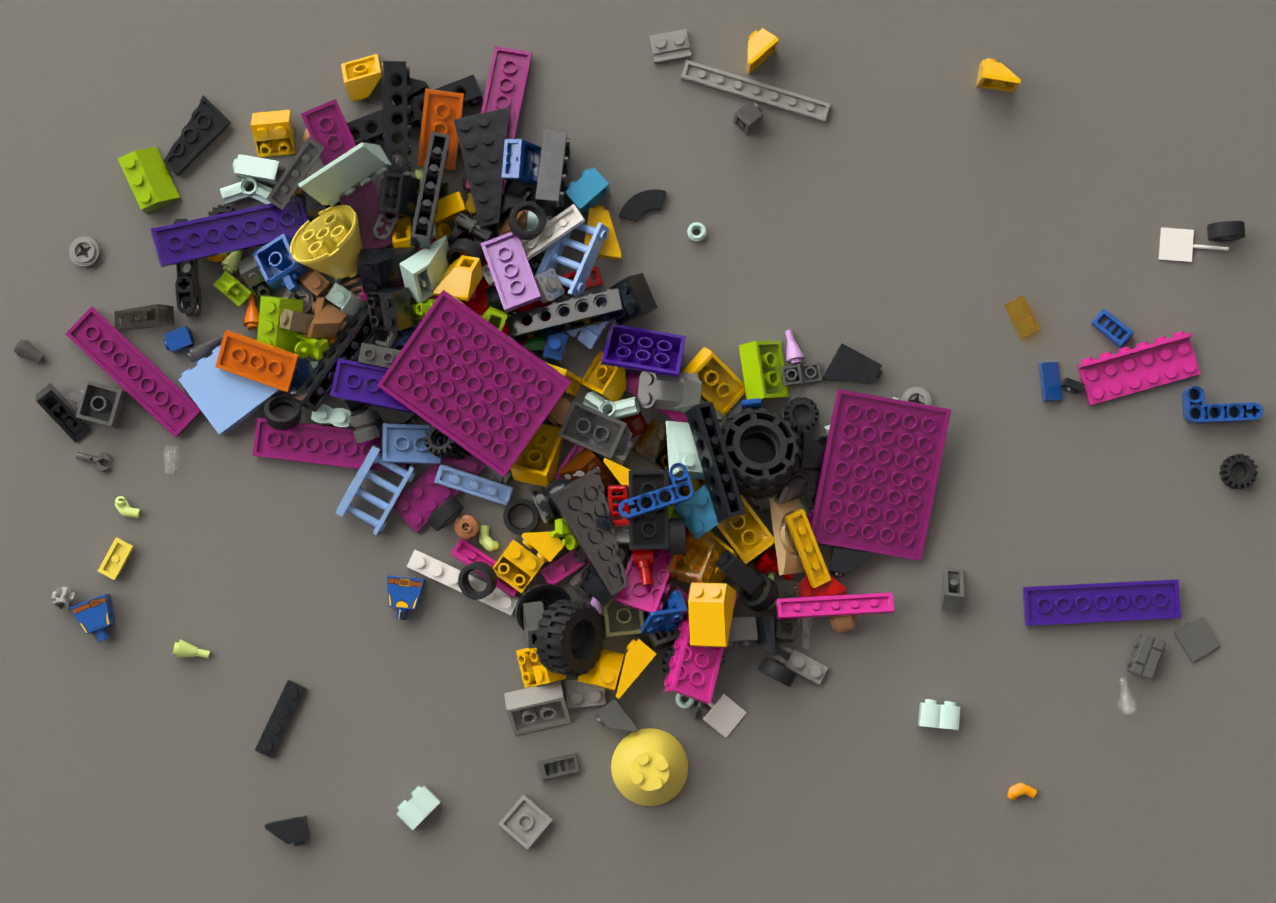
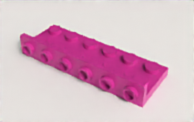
M1184 331L1174 333L1173 338L1167 339L1166 336L1156 338L1155 343L1148 344V341L1136 344L1137 348L1130 349L1128 346L1118 349L1119 353L1113 355L1111 352L1100 354L1099 359L1093 360V357L1082 359V363L1077 365L1081 382L1085 384L1084 392L1088 405H1094L1199 375L1200 370L1189 338L1192 334H1185Z
M685 524V534L687 543L690 531H688V527ZM652 551L654 563H652L653 567H651L654 584L642 586L640 571L634 564L632 552L625 571L628 586L618 592L615 602L647 613L663 610V597L669 593L671 587L668 584L670 577L674 578L677 571L676 561L677 559L681 560L682 555H670L669 551Z
M698 580V581H696V582H694V583H708V582H705V581H703V580ZM686 602L688 611L679 624L680 634L674 643L675 653L670 660V672L664 682L666 686L665 692H675L699 702L710 704L724 648L690 645L688 602Z

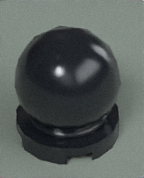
M560 478L553 480L547 485L545 491L542 492L540 488L532 491L549 525L555 523L556 515L560 516L549 496L573 482L569 479Z

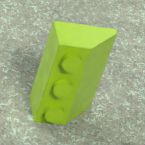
M157 147L136 150L118 158L137 203L144 213L148 214L181 198Z
M269 295L261 296L257 340L295 353V346L300 342L297 335L301 332L280 328V316L283 309L303 313L304 300Z
M781 340L754 341L739 345L747 400L760 398L761 401L789 397L788 386L783 385L781 367L785 366Z

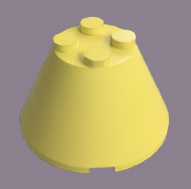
M336 205L326 208L318 213L319 217L312 222L308 220L301 226L292 239L290 253L296 262L335 279L347 276L350 278L354 277L358 273L360 250L363 249L357 214L347 205Z
M656 728L639 729L623 738L616 747L611 762L613 781L620 793L636 804L643 806L664 804L673 799L686 782L688 775L686 752L680 742L666 731Z

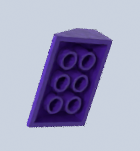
M610 323L601 364L678 377L686 336Z

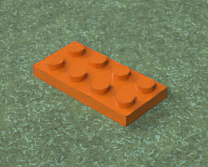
M425 89L417 166H425L432 131L450 135V148L445 169L455 170L458 137L454 119L461 118L464 93Z
M226 330L215 367L289 392L300 355Z

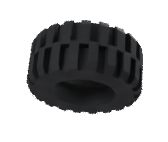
M566 599L558 600L547 607L548 610L543 612L542 619L538 622L539 627L535 633V636H537L535 647L538 650L536 653L538 658H541L540 662L548 671L569 676H581L589 672L596 665L595 662L601 657L600 652L604 648L603 640H605L603 619L598 610L589 603Z

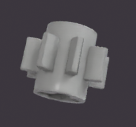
M69 587L58 588L57 592L53 591L51 597L53 605L62 611L70 609L71 605L75 606L77 600L75 592Z

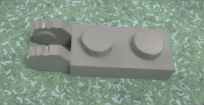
M780 643L778 647L784 652L791 654L788 661L778 654H775L772 658L820 685L828 667Z

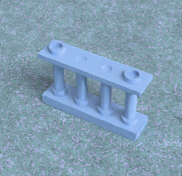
M600 222L596 228L584 223L575 228L593 235L589 246L570 239L569 237L572 232L570 231L547 247L536 275L550 268L556 269L559 263L578 270L573 281L559 275L557 276L562 285L570 288L569 294L580 298V295L585 290V284L601 247L608 237L610 228ZM565 246L584 252L585 255L582 262L578 263L563 257L562 253Z
M373 444L335 513L341 517L344 513H350L374 526L373 534L377 535L378 532L382 533L387 524L385 522L386 517L406 482H411L415 472L412 465L406 470L395 463H382V456L379 453L380 447ZM372 463H379L403 476L399 486L397 487L373 474L372 470H370ZM363 479L366 481L368 479L394 493L389 503L364 491L363 487L360 486ZM359 496L383 509L384 512L380 519L377 520L355 508L350 503L353 497Z

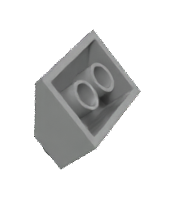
M561 680L504 693L506 710L514 735L571 723Z

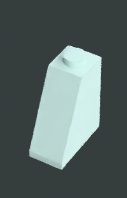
M239 154L238 158L233 162V170L237 176L253 178L255 181L273 186L277 184L281 174L286 171L279 161Z

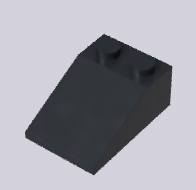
M418 247L361 249L358 269L364 294L368 291L403 287L404 282L399 264L419 252Z

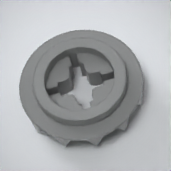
M79 237L69 247V256L78 266L87 267L93 265L99 259L100 249L98 243L90 237ZM81 246L85 249H89V251L87 252L88 257H86L85 255H81Z
M298 284L300 290L295 293L300 297H305L303 299V313H306L311 309L314 302L313 294L307 287ZM287 289L283 297L296 299V294Z
M912 387L906 390L901 398L904 401L914 400L918 395L919 402L926 405L932 404L929 393L920 387Z

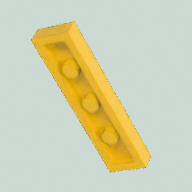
M799 509L785 516L811 587L816 588L830 581V575L804 509Z

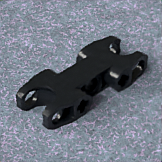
M507 180L504 197L501 196L499 224L506 216L509 217L512 209L517 204L523 201H530L534 194L533 189L528 187L520 194H511L507 189L513 181ZM470 212L464 214L474 221L478 220L477 215L474 216ZM456 224L448 237V242L451 245L460 238H471L481 248L480 243L486 242V240L474 233L470 234L468 230ZM498 225L487 227L489 230L492 231V235L489 240L498 237V235L493 231Z
M176 219L173 224L185 222L188 219ZM193 260L176 264L177 280L175 282L177 308L180 313L185 314L187 317H198L201 313L202 300L201 287L198 280V262ZM191 264L190 271L185 273L183 271L184 266ZM191 303L190 308L187 309V305Z

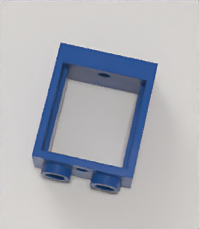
M505 139L501 177L521 185H537L542 147L523 139Z

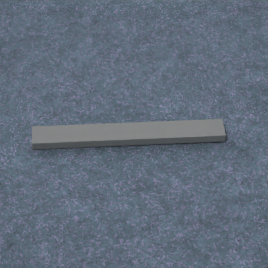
M686 60L681 75L682 80L823 123L826 122L831 106L827 102Z

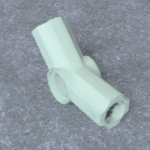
M249 177L239 183L220 189L226 205L249 197L264 204H270L271 202L266 198L273 190ZM254 184V189L251 192H247V186Z
M593 390L584 397V405L618 420L639 414L640 411L636 397L612 402L606 400Z

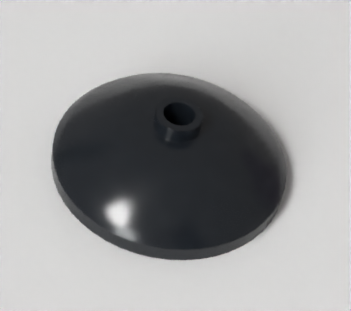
M550 583L538 584L529 588L523 593L516 605V619L521 629L524 631L523 603L542 601V603H545L543 605L545 611L548 610L547 607L558 600H571L569 594L562 587Z

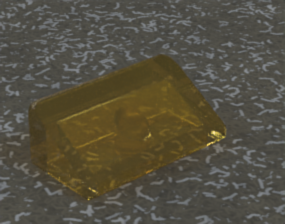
M1024 295L1004 305L1020 339L1040 330Z

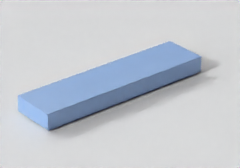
M440 464L434 481L435 483L506 506L513 491L511 486Z

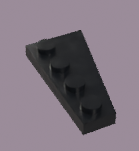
M204 95L197 109L193 111L191 119L182 129L180 137L175 141L163 161L177 176L231 124Z

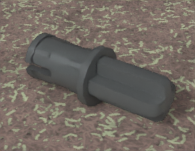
M461 212L455 219L454 223L468 230L470 234L474 233L486 241L490 239L492 231L488 228L480 229L478 220L474 221Z

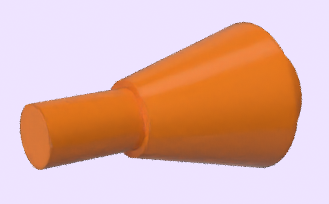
M251 294L248 298L243 326L249 330H256L259 324V312L256 306L255 295Z

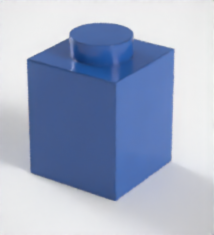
M187 326L164 334L166 338L164 340L165 347L174 354L187 350V347L196 345L191 329Z

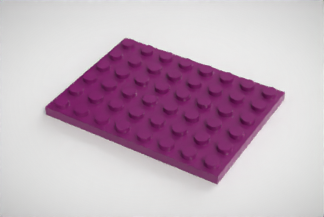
M443 290L377 386L505 477L572 381L446 290Z
M837 389L810 524L816 542L921 561L951 409Z

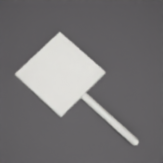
M1161 227L1159 260L1192 262L1193 248L1228 251L1229 247L1193 244L1194 230Z
M723 694L715 705L712 702L708 704L712 709L703 720L726 738L747 712Z

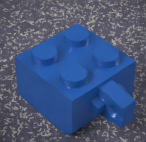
M283 233L255 251L253 256L265 282L270 287L280 290L286 286L290 292L295 293L300 290L296 279L309 270L307 266L293 259L290 253L292 238Z

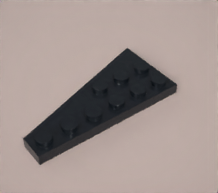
M598 466L554 492L549 498L611 597L626 588L628 583L623 563H621L619 546L616 543L615 530L609 505L606 502L605 489Z

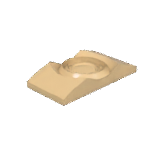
M779 497L769 498L779 575L806 572L785 520V516L799 509H804L799 499L780 504L778 503Z

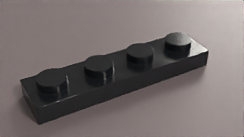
M291 680L287 681L255 751L270 758L274 757L306 687Z

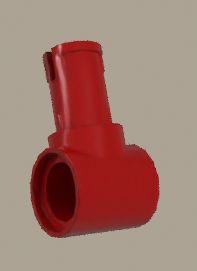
M767 549L756 561V567L761 573L768 574L772 572L773 574H779L775 550ZM786 574L780 576L790 581L794 577V574Z
M632 551L634 564L640 571L642 586L653 585L651 567H653L652 563H654L653 552Z

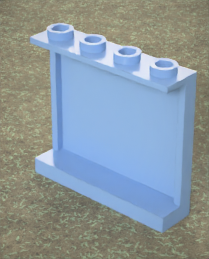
M220 345L212 351L213 354L211 356L200 359L196 363L197 366L195 368L184 371L181 374L182 377L178 380L218 434L224 436L263 407L271 396L283 391L215 367Z

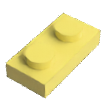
M116 537L98 572L113 580H117L135 546Z

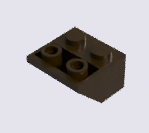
M653 418L632 451L658 468L668 470L669 474L666 425Z

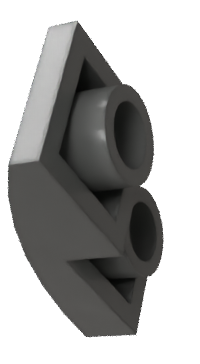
M819 362L781 367L784 386L822 381Z

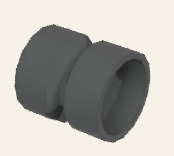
M366 410L349 416L351 426L356 429L353 432L356 443L369 441L380 436L377 425L373 424L375 421L373 410Z

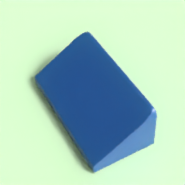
M1058 362L1040 363L1039 373L1043 402L1062 400Z

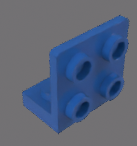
M681 590L672 592L663 610L654 611L649 614L640 629L641 634H654L663 630L670 632L677 628L688 611Z

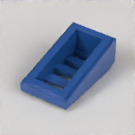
M1105 309L1091 322L1095 328L1120 349L1134 335L1132 330ZM1105 316H1106L1108 319H1107L1106 322L1101 326L1099 323H1100V322L1105 318ZM1111 322H1113L1114 324H1113V325L1111 326V328L1107 331L1105 328H1106ZM1118 327L1119 331L1112 335V332ZM1124 332L1126 335L1119 340L1118 338Z
M761 399L742 400L740 409L752 408V410H757L758 407L761 408Z

